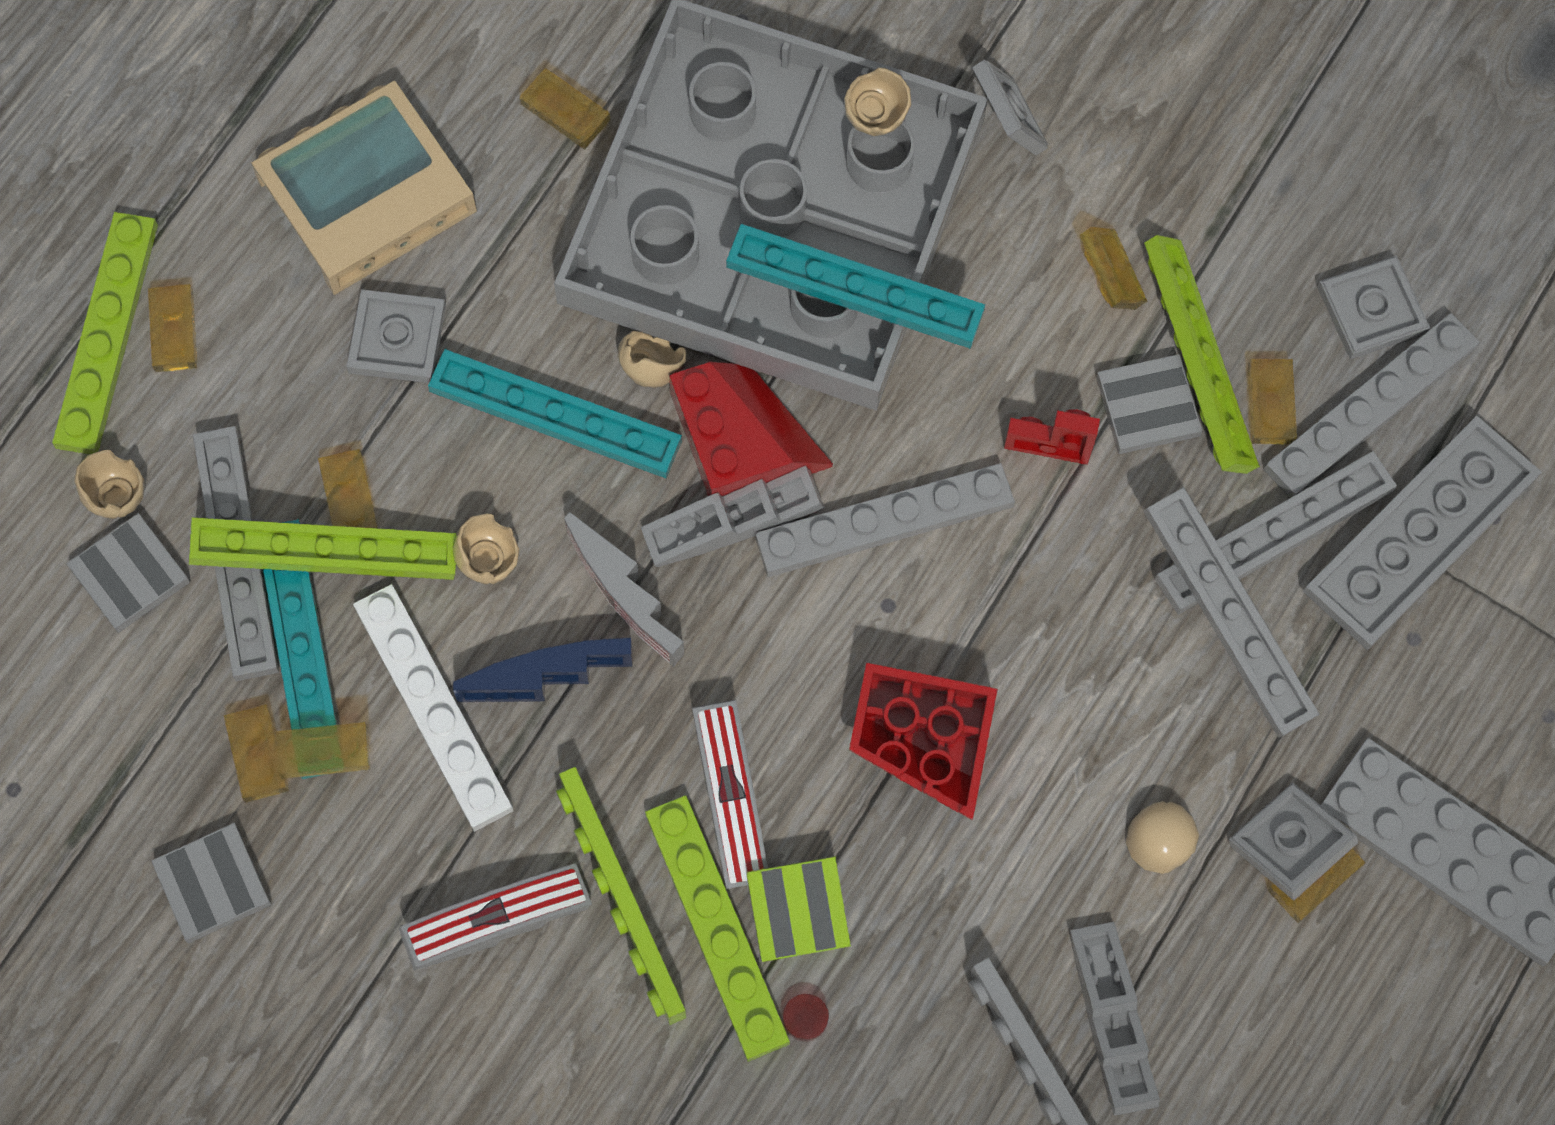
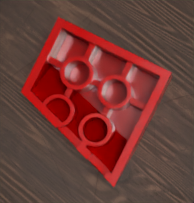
M708 362L669 375L670 395L708 496L717 492L725 496L760 479L768 483L803 466H807L811 474L833 467V463L755 370L738 364Z
M866 663L849 751L973 821L998 689Z

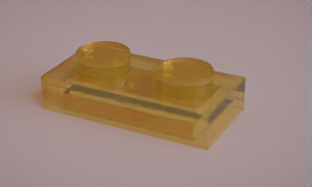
M544 68L520 96V104L584 150L610 122V113L547 68Z
M1090 227L1079 235L1085 248V257L1094 268L1100 281L1102 296L1110 304L1111 308L1136 310L1148 302L1115 229Z
M191 285L148 288L151 358L154 371L163 372L197 368L194 296Z
M1250 359L1248 363L1252 444H1291L1297 439L1293 359Z
M356 449L318 458L332 526L378 529L361 450Z
M267 704L223 715L244 802L288 792L270 709Z
M366 722L276 731L278 774L281 779L370 770L368 727Z
M1351 849L1294 901L1275 884L1271 885L1267 891L1297 923H1300L1366 862Z

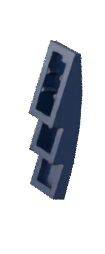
M631 638L587 640L538 649L494 663L454 681L453 692L457 702L545 701V685L589 684V667H633Z

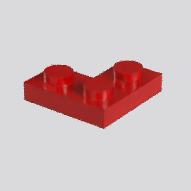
M1069 409L1065 412L1057 410L1053 426L1045 425L1043 421L1034 417L1010 418L1004 449L1088 465L1098 434L1100 419L1091 417L1089 413L1078 409Z

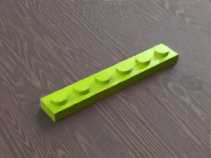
M118 212L113 214L52 442L56 449L89 455L99 452L158 228L155 218Z
M1156 235L1144 242L1149 255L1148 264L1150 270L1156 276L1162 293L1161 303L1169 314L1175 331L1174 341L1181 350L1188 369L1187 379L1194 388L1201 407L1200 417L1208 428L1212 439L1214 458L1221 466L1222 471L1247 474L1260 466L1182 241Z
M192 517L189 565L454 580L456 563L453 556V546L456 533Z
M573 767L559 774L562 788L556 790V794L565 814L574 812L580 827L573 830L583 854L592 852L598 867L591 870L601 894L610 892L616 908L609 911L619 934L622 935L628 932L635 948L629 950L628 954L638 976L646 973L653 989L646 992L655 1015L659 1017L665 1014L669 1025H672L686 1018V1010L576 767Z
M685 795L646 811L645 816L747 1062L790 1045L789 1038L687 796Z

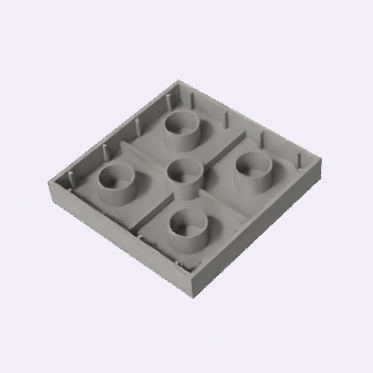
M671 0L554 282L557 304L877 411L907 328L726 268L727 257L740 224H744L924 284L984 123L988 98L686 0ZM877 68H886L901 75L909 86L911 107L903 123L897 129L885 135L871 136L856 130L845 115L844 98L847 90L850 88V84L858 76L870 73Z

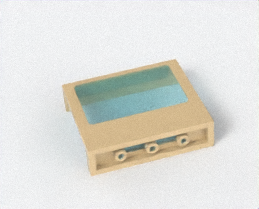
M395 80L385 86L374 87L363 99L350 106H342L336 109L328 119L314 127L308 126L301 129L290 141L279 147L266 149L259 155L258 159L251 162L261 187H267L321 268L325 282L334 295L477 212L473 192Z

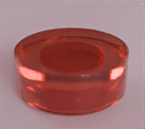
M797 995L785 1006L783 1013L784 1027L788 1034L796 1040L804 1042L813 1041L825 1032L828 1025V1009L825 1003L815 995Z

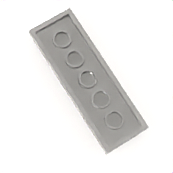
M1477 415L1305 587L1303 592L1366 650H1369L1515 502L1542 472Z
M1367 738L1321 803V806L1354 832L1358 840L1542 967L1545 966L1555 953V865L1370 738Z

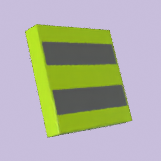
M835 856L746 872L761 962L851 946Z

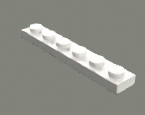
M391 584L355 602L353 605L473 831L475 832L513 812L512 805L393 585Z

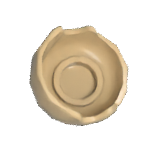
M877 68L870 73L860 75L850 84V88L846 92L844 98L845 115L853 127L860 132L871 136L888 134L903 123L911 107L910 88L901 75L886 68Z
M632 331L623 337L619 343L618 358L623 371L636 384L643 387L657 388L669 383V375L680 372L686 362V350L684 347H681L674 351L667 340L653 337L640 331Z
M102 450L87 455L77 466L74 481L82 504L93 514L104 518H121L133 512L143 500L145 481L132 459L124 460L116 457L111 450Z
M492 514L471 516L459 528L453 546L454 561L459 570L468 578L481 584H495L503 581L517 566L520 551L513 536L512 528L504 527L497 523Z
M1161 801L1144 808L1133 818L1128 827L1126 845L1131 858L1144 870L1164 874L1184 864L1195 853L1199 833L1194 818L1181 805Z

